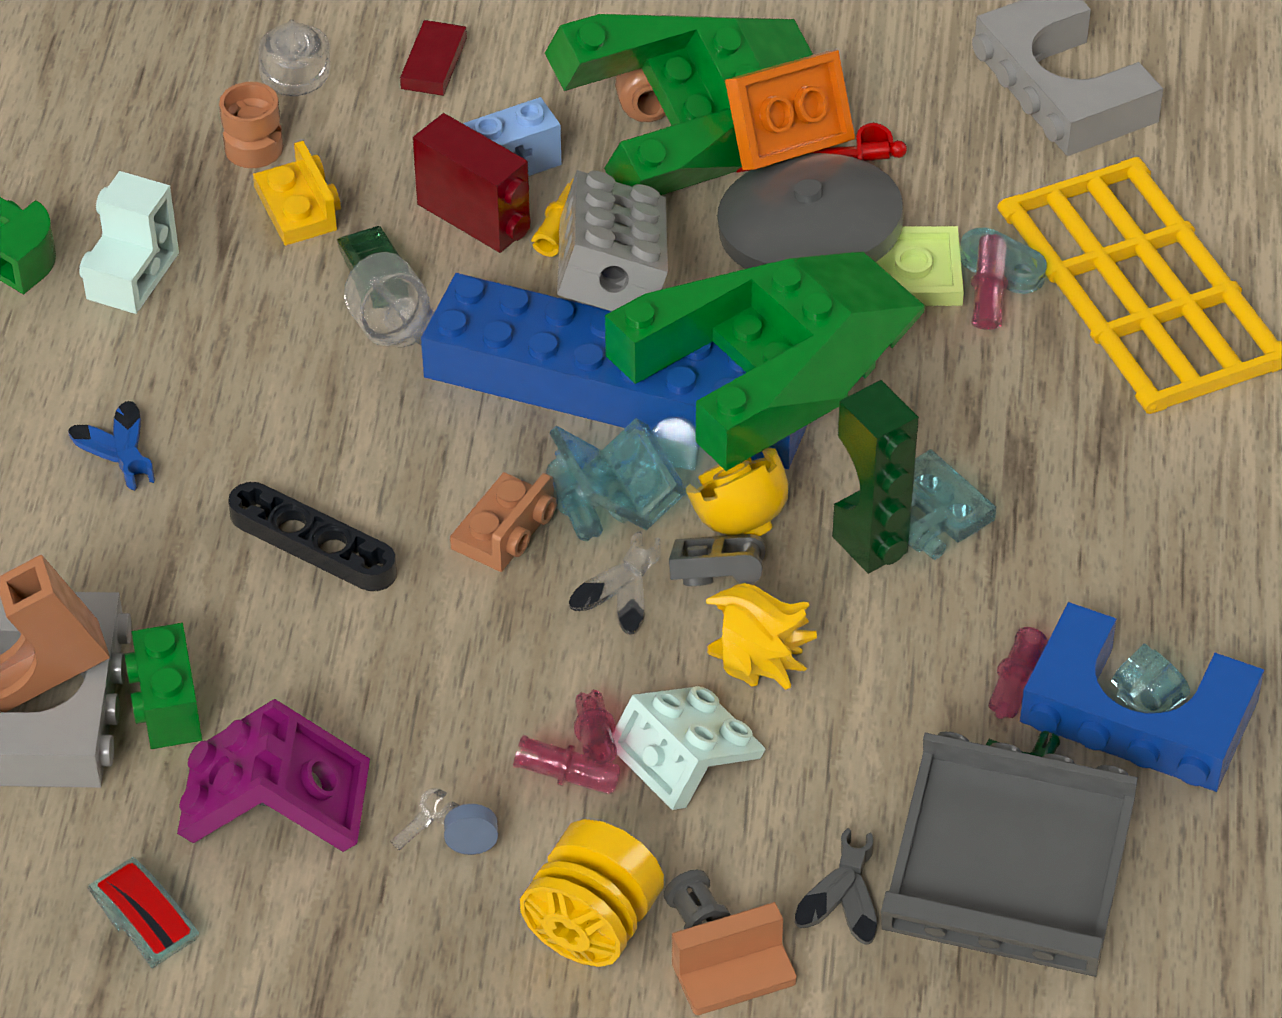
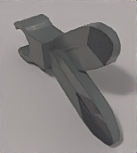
M847 828L841 836L839 868L821 880L800 901L795 913V924L799 928L817 925L842 902L844 915L851 934L860 943L868 945L875 938L877 920L870 895L861 875L865 862L871 858L873 853L872 833L866 835V845L864 847L853 848L849 845L851 843V830Z

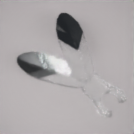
M641 530L632 536L630 541L631 547L623 559V564L616 565L600 573L575 589L569 600L571 610H591L617 595L618 623L626 634L632 635L640 629L645 614L642 577L648 568L661 557L660 538L655 539V545L647 550L640 549L643 546Z

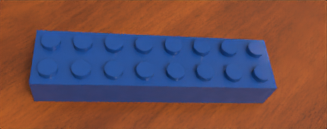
M455 273L421 336L424 378L698 447L700 446L695 442L696 401L746 372L712 341L634 384L606 357L605 315L611 311ZM808 425L768 447L777 450L785 469L790 468ZM762 451L751 457L752 460L765 458Z

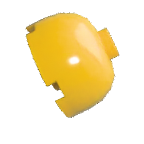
M775 448L764 449L762 452L765 458L752 461L750 457L728 471H725L718 464L698 476L702 484L698 489L691 484L686 487V493L695 512L706 526L715 532L726 535L743 533L761 536L773 528L771 520L780 514L788 500V480L784 466Z

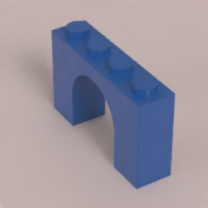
M1068 602L1023 690L1020 722L1030 725L1038 731H1049V733L1075 741L1091 750H1100L1131 761L1139 767L1150 768L1176 777L1189 785L1201 786L1217 792L1258 703L1264 669L1214 653L1196 693L1187 703L1177 709L1162 713H1142L1130 710L1108 697L1098 683V678L1112 652L1117 618Z

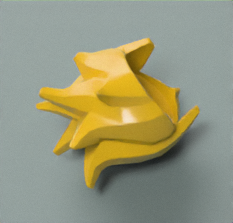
M747 583L734 585L732 588L720 591L706 599L707 604L716 605L724 614L722 637L707 646V653L723 660V668L727 674L745 681L750 686L758 685L759 675L775 679L784 690L791 688V683L786 670H807L801 662L792 657V654H801L802 649L798 646L817 639V631L798 630V628L809 623V620L806 618V609L810 606L809 602L794 604L781 602L756 585Z

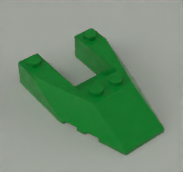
M597 14L562 24L545 51V55L564 91L642 68L671 126L621 141L604 169L608 175L615 179V182L631 187L636 184L646 185L657 190L660 195L734 173L742 167L725 83L726 79L813 55L795 19Z
M863 251L789 258L645 293L605 315L606 357L634 384L712 341L746 372L745 374L696 401L695 442L725 471H728L838 408L840 400L848 397V392L861 377L866 379L876 368V360L889 346L893 348L925 311V305Z

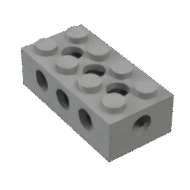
M577 170L560 217L557 295L613 311L645 293L661 290L668 273L666 197L661 196L657 190L646 185L636 184L631 187L615 182L612 176L604 172L590 171L585 173Z

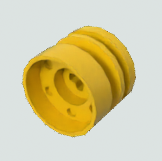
M583 819L572 822L548 855V863L540 868L533 881L520 897V913L530 930L544 944L558 954L580 964L601 967L613 964L627 946V942L637 930V922H640L648 913L664 888V873L652 853L633 836L606 822Z

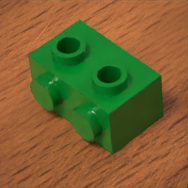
M183 622L131 631L135 652L124 653L129 684L140 682L141 689L140 692L131 693L135 723H146L150 749L202 741Z

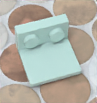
M700 686L632 695L607 743L672 810L687 807L709 766L761 759L766 750L752 736V730L745 723L736 720L719 703V698L712 691Z

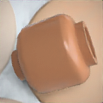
M642 68L616 76L615 88L622 109L630 118L639 122H653L666 116Z

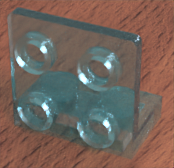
M637 418L603 450L596 448L559 426H555L549 432L558 448L555 451L558 461L568 471L573 473L578 482L575 485L578 495L593 508H596L598 505L604 507L621 523L630 521L647 530L686 494V486L648 424Z

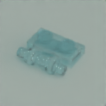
M932 449L915 458L912 507L916 505L926 516L918 520L911 514L909 545L917 552L924 551L929 557L936 560L944 554L947 548L946 544L937 537L938 535L946 532L954 541L959 543L993 522L996 516V506Z

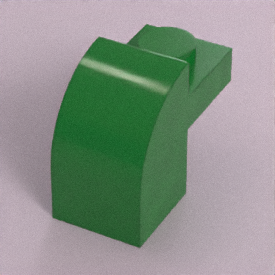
M0 197V281L24 295L44 279L55 264L56 251L50 217L46 208L37 200L22 210L15 202L11 200L6 201Z

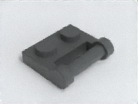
M753 534L675 539L669 558L670 580L683 579V585L703 586L713 583V577L733 576L741 584H753L762 575V561L766 552L765 542L759 536Z

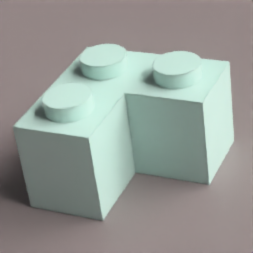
M119 171L110 185L104 187L98 195L96 211L100 214L102 237L93 250L88 251L83 256L79 273L80 277L83 278L87 300L137 314L179 254L170 185Z

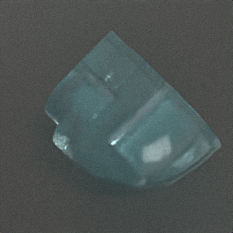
M1145 643L1120 666L1112 678V683L1118 688L1117 696L1140 712H1167L1179 705L1190 695L1189 685L1183 675L1155 649L1152 650Z

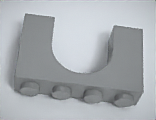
M1020 0L978 15L976 18L975 36L972 39L975 55L980 61H984L996 74L999 83L1004 88L1010 90L1020 102L1023 111L1037 121L1043 128L1046 137L1051 142H1055L1066 156L1159 122L1163 88L1140 62L1090 79L1061 77L1047 71L1038 63L1049 56L1087 43L1091 9L1083 0Z
M75 592L98 619L110 655L109 659L80 673L84 681L79 690L66 702L49 710L29 713L0 712V786L101 788L104 767H111L114 759L113 735H109L110 725H118L120 717L119 694H115L116 684H124L126 676L125 655L121 653L122 644H130L132 633L130 613L122 612L119 592ZM0 598L1 655L18 641L21 633L6 617Z

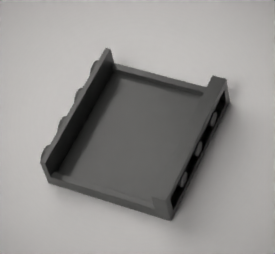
M945 731L938 733V735L925 732L923 737V755L890 890L885 892L881 908L882 930L1096 977L1135 802L1138 777L1130 776L1125 770L1111 765H1100L1097 768L1078 765L1072 759L1059 754H1046L1043 757L1025 754L1019 748L1007 743H993L987 746L969 742L965 736L954 732Z

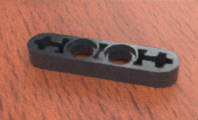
M258 482L240 484L229 494L230 519L233 525L240 530L360 589L381 591L394 583L397 577L396 555L393 549L386 543ZM289 520H297L305 524L301 530L288 533L279 529L281 524ZM329 540H339L346 544L342 550L329 553L320 549V546Z

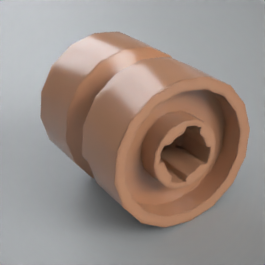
M243 82L226 89L220 97L219 108L221 124L224 128L223 141L227 158L233 164L243 168L268 166L279 158L283 150L282 128L279 123V100L275 90L259 82Z

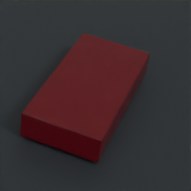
M424 20L400 76L401 89L444 96L467 39L466 26Z

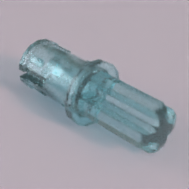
M564 456L556 458L548 465L546 474L553 477V485L557 494V508L561 513L568 515L578 539L589 541L592 537H599L602 534L603 527L593 505L595 499L593 489L590 485L583 482L574 459L570 458L568 461V458Z

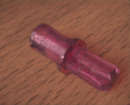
M997 234L983 235L979 239L977 272L971 278V285L975 288L971 324L976 328L984 330L998 329V326H1002L1003 292L1009 283L1008 279L1004 277L1006 242L1002 236Z
M1032 627L1020 628L1017 631L1008 657L1003 659L997 667L999 678L989 699L988 707L995 712V717L1003 720L1004 717L1014 718L1019 712L1022 704L1023 690L1048 642L1047 637L1038 629Z
M594 689L589 694L580 692L575 699L578 716L574 722V733L577 739L582 742L585 761L589 764L593 759V766L604 767L609 765L617 755V747L613 738L616 731V723L612 714L605 709L602 693Z
M522 735L518 744V747L521 748L520 750L538 755V757L516 751L513 763L514 768H522L558 779L557 785L563 786L565 782H569L605 794H612L615 791L620 777V766L618 764L575 752L574 745H569L565 749L529 738L527 735Z

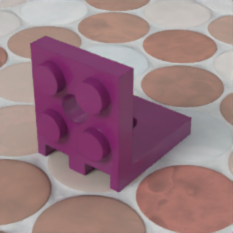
M273 699L241 720L233 721L225 730L207 741L199 742L194 747L188 758V767L190 769L186 789L179 804L181 815L177 834L195 843L260 803H264L344 852L355 846L358 842L370 758L280 701ZM312 772L319 778L322 789L315 783Z

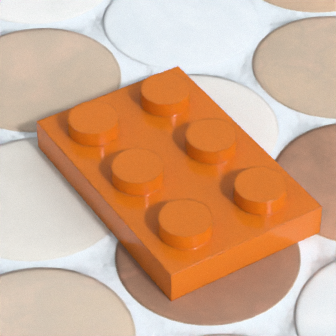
M839 50L822 52L725 80L743 170H755L855 139Z

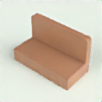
M775 902L672 933V966L695 1015H702L783 990L796 984L797 975L782 945L783 917Z

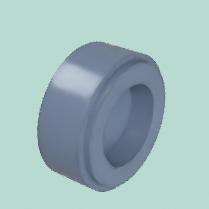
M464 804L453 808L444 819V839L446 844L452 850L461 854L474 855L486 852L495 845L498 839L496 815L489 808L478 804Z

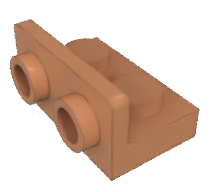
M503 472L450 535L451 549L502 572L514 556L520 557L524 553L531 535L540 524L545 525L552 518L557 506V499L554 497L553 477L543 473L531 485Z

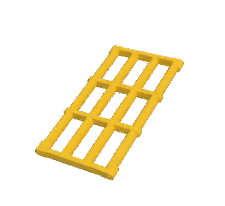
M1133 157L1074 178L1005 198L999 202L997 206L998 211L1006 222L1013 224L1046 269L1045 275L1049 281L1055 282L1090 329V337L1096 344H1101L1136 392L1135 398L1147 414H1153L1167 409V407L1282 369V341L1277 340L1242 295L1240 285L1236 281H1231L1195 234V228L1191 222L1183 219L1151 178V171L1140 157ZM1130 179L1166 227L1144 234L1108 185ZM1090 192L1125 238V241L1103 247L1067 198ZM1049 205L1085 254L1062 261L1027 211ZM1178 242L1212 287L1190 294L1156 249ZM1138 256L1172 301L1149 308L1116 265V262ZM1097 269L1130 315L1107 322L1074 276ZM1225 302L1265 355L1242 362L1204 313L1203 309ZM1184 316L1223 369L1200 376L1161 323ZM1142 330L1181 383L1158 391L1120 337Z

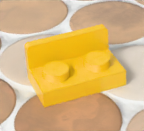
M304 141L294 143L295 162L253 174L254 188L285 246L336 231L335 211L341 209V202L335 185L333 183L327 185L325 182V172L320 157L317 154L311 156Z

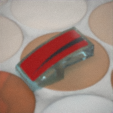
M134 857L88 885L87 889L119 932L124 929L152 969L196 941L199 936L197 929L174 899Z

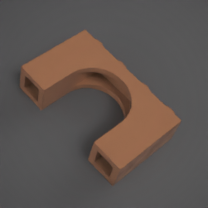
M42 554L0 576V598L6 617L21 633L18 641L9 650L0 655V712H7L110 658L98 619Z

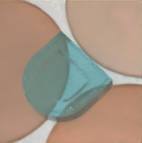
M668 417L660 421L653 428L649 437L646 464L695 470L697 468L699 445L695 442V426L682 417Z

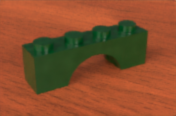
M882 380L840 400L838 437L853 461L859 479L860 490L834 504L832 537L867 574L884 565L894 564L904 554L908 553L919 417Z

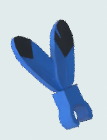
M125 401L116 410L113 435L90 425H74L69 428L70 439L76 446L101 458L119 463V467L124 473L126 486L129 489L135 491L137 488L134 476L136 474L148 475L149 482L154 483L155 477L152 462L148 458L143 457L137 449L141 417L140 411L133 401Z

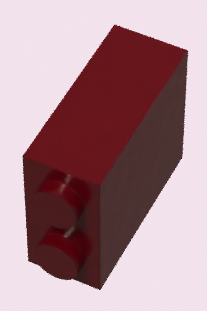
M444 112L413 136L417 205L499 253L504 251L514 241H518L526 235L531 223L527 160Z

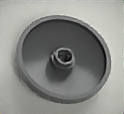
M809 153L750 170L742 175L724 193L718 207L717 218L720 240L726 253L738 265L748 269L789 258L862 251L876 262L886 255L899 239L903 228L904 215L899 188L890 176L878 167L845 155Z

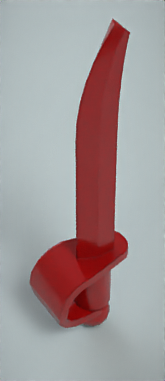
M873 122L863 125L857 131V146L824 148L811 153L845 155L863 161L890 159V156L895 158L903 157L906 155L907 146L899 140L893 142L891 131L887 127ZM741 167V168H739L736 172H737V173H740V172L750 171V170H743L742 167Z

